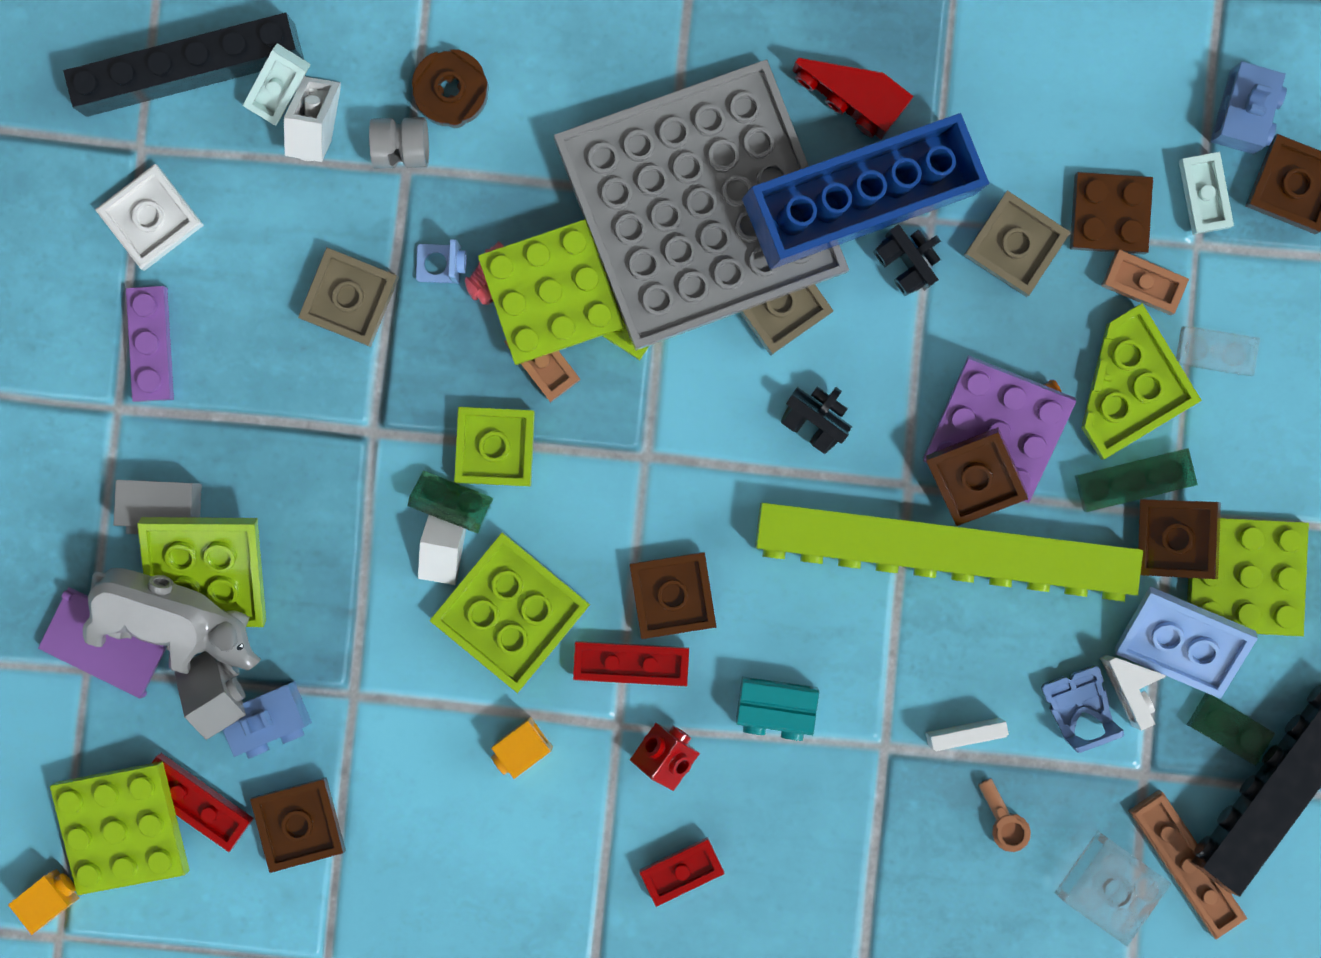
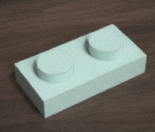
M277 43L242 106L276 126L311 64Z
M1220 152L1181 159L1179 167L1192 235L1233 227L1234 223Z

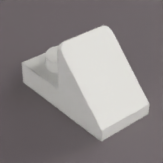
M1109 655L1101 657L1103 666L1132 727L1142 731L1155 725L1151 716L1155 712L1153 703L1145 691L1140 692L1139 689L1163 679L1166 675Z

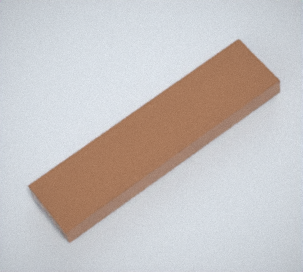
M1161 790L1156 791L1128 810L1214 939H1218L1248 919L1231 893L1225 891L1191 864V861L1196 856L1194 850L1198 844Z

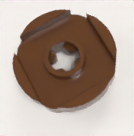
M450 49V51L440 53L437 51L429 54L419 63L412 78L413 96L418 109L428 120L440 126H449L451 128L463 127L482 112L488 99L489 84L482 66L473 56L461 50ZM454 79L459 82L457 85L459 93L456 96L444 97V89L441 84L444 81L451 83Z

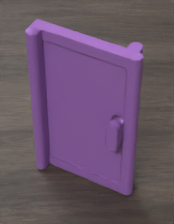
M68 587L61 596L62 600L38 649L139 699L147 695L146 689L167 646L147 643L135 637H132V639H117L110 637L108 634L106 635V642L102 647H95L85 643L83 626L90 617L88 596Z

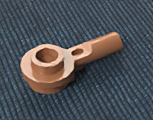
M992 778L982 781L978 786L996 819L992 829L995 843L999 848L1008 852L1022 850L1030 840L1031 830L1029 824L1023 817L1009 813Z

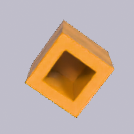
M529 717L494 743L491 749L495 754L491 756V759L503 775L509 772L513 779H515L550 753L553 746L534 720Z
M55 869L43 876L9 903L8 906L30 934L33 935L80 898L75 893L76 889L73 881L66 874H60Z

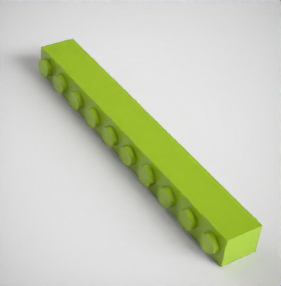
M760 503L755 548L763 549L762 557L785 559L786 552L801 554V562L823 564V557L838 558V566L860 569L862 561L876 563L875 571L898 573L899 566L914 568V576L936 578L937 571L951 572V580L974 583L975 576L989 577V585L1012 588V580L1027 582L1026 589L1049 592L1050 585L1064 586V594L1087 597L1088 590L1103 591L1102 599L1124 602L1126 594L1138 596L1143 550L769 503Z

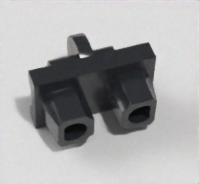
M898 224L889 230L885 235L886 239L873 251L884 267H887L899 257L905 263L908 270L894 279L895 284L904 296L914 293L921 288L925 291L939 280L922 257L924 255L931 266L941 260L933 247L941 242L937 235L927 241L922 232L917 230L910 235L918 246L916 248Z
M817 386L811 396L797 387L786 403L788 407L781 420L784 426L796 433L806 420L816 425L819 429L809 442L823 454H826L837 442L842 444L852 428L850 424L840 418L848 408L836 400L842 392L837 387L830 394H827Z

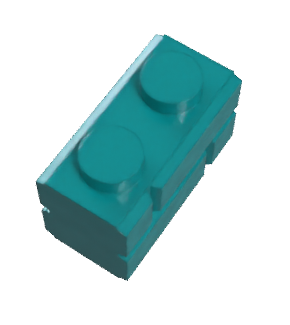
M742 676L736 724L743 726L744 733L765 735L766 729L781 731V738L803 741L804 734L812 736L814 734L819 689L813 686Z

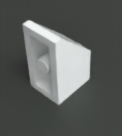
M304 76L284 116L285 156L299 158L304 161H323L332 141L341 90L340 82Z

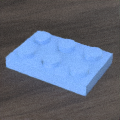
M1150 586L1116 644L1115 652L1118 656L1221 699L1258 637L1255 630Z

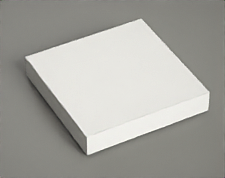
M156 164L152 165L95 209L143 271L204 226Z

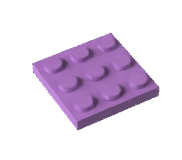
M968 355L923 456V462H926V455L998 427L1027 490L1028 500L1024 502L1029 503L1076 404V398Z

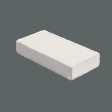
M1001 718L925 732L928 746L934 751L1005 738L1009 735L1007 723Z

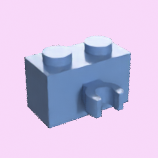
M1243 61L1232 68L1229 72L1210 142L1250 154H1255L1265 148L1266 145L1269 146L1274 138L1277 127L1276 123H1272L1275 111L1282 106L1287 92V88L1283 87L1286 74Z
M294 681L244 702L243 706L246 716L223 729L233 756L246 753L249 759L270 750L267 745L268 742L281 738L283 744L305 735L302 728L311 724L312 721Z

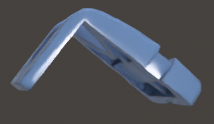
M1095 665L1073 672L1070 675V679L1063 676L1046 682L1041 686L1045 700L1051 705L1049 709L1061 730L1064 740L1077 753H1082L1124 736L1123 729L1112 719L1107 693L1102 687L1104 680L1101 670ZM1085 712L1096 717L1102 723L1105 734L1092 740H1084L1076 736L1075 727L1081 713Z

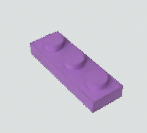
M165 286L126 288L132 401L174 400L168 288Z

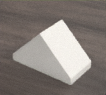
M431 505L420 540L418 579L456 585L470 511Z

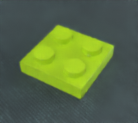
M458 407L454 483L531 487L535 411Z

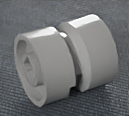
M393 118L371 119L369 145L373 168H395L398 162H403L406 168L428 167L429 135L426 118H404L401 124H397Z

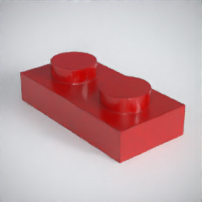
M708 837L639 871L656 907L725 874Z

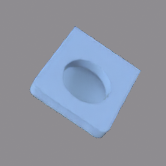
M450 239V245L419 244L417 246L416 280L418 282L460 284V273H466L467 253L466 250H461V245L456 239ZM432 253L442 254L447 261L445 270L437 275L429 273L425 268V260Z

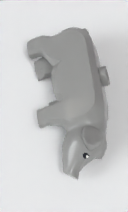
M111 568L105 573L95 572L93 574L91 590L88 595L90 617L83 626L85 643L95 647H102L106 642V635L108 634L110 637L117 639H132V637H135L147 643L164 645L170 651L169 668L172 671L188 674L191 670L190 661L194 655L204 651L208 652L219 662L247 671L260 662L261 658L253 652L248 641L246 626L249 616L234 610L224 611L203 594L174 584L169 577L163 575L149 576L124 568Z

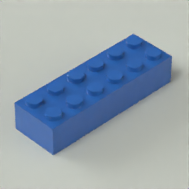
M961 113L752 186L744 195L742 201L771 270L972 197L989 185V181Z

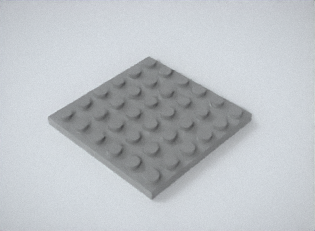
M767 59L554 135V141L584 219L588 223L605 274L635 351L832 279L849 271L840 245L770 270L742 201V198L752 186L809 167Z

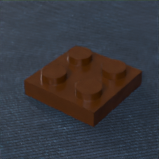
M1275 135L1269 145L1245 207L1310 233H1320L1321 151L1285 136Z
M1077 172L1074 175L1070 250L1100 252L1122 250L1129 254H1147L1149 252L1153 177Z
M998 427L926 455V462L956 527L1028 500L1027 490Z
M1140 499L1138 549L1143 550L1140 575L1218 579L1221 502Z
M705 552L630 564L641 639L717 628Z
M327 777L258 795L250 799L269 873L343 854L346 851Z

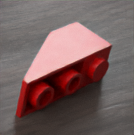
M798 58L793 67V72L797 74L795 79L800 85L809 91L816 89L826 97V104L831 109L841 115L846 112L856 120L855 126L870 138L876 135L879 139H882L914 97L882 72Z

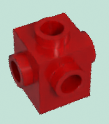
M655 723L630 758V761L650 779L674 791L683 777L689 772L700 753L688 744L692 738L675 725L668 730Z

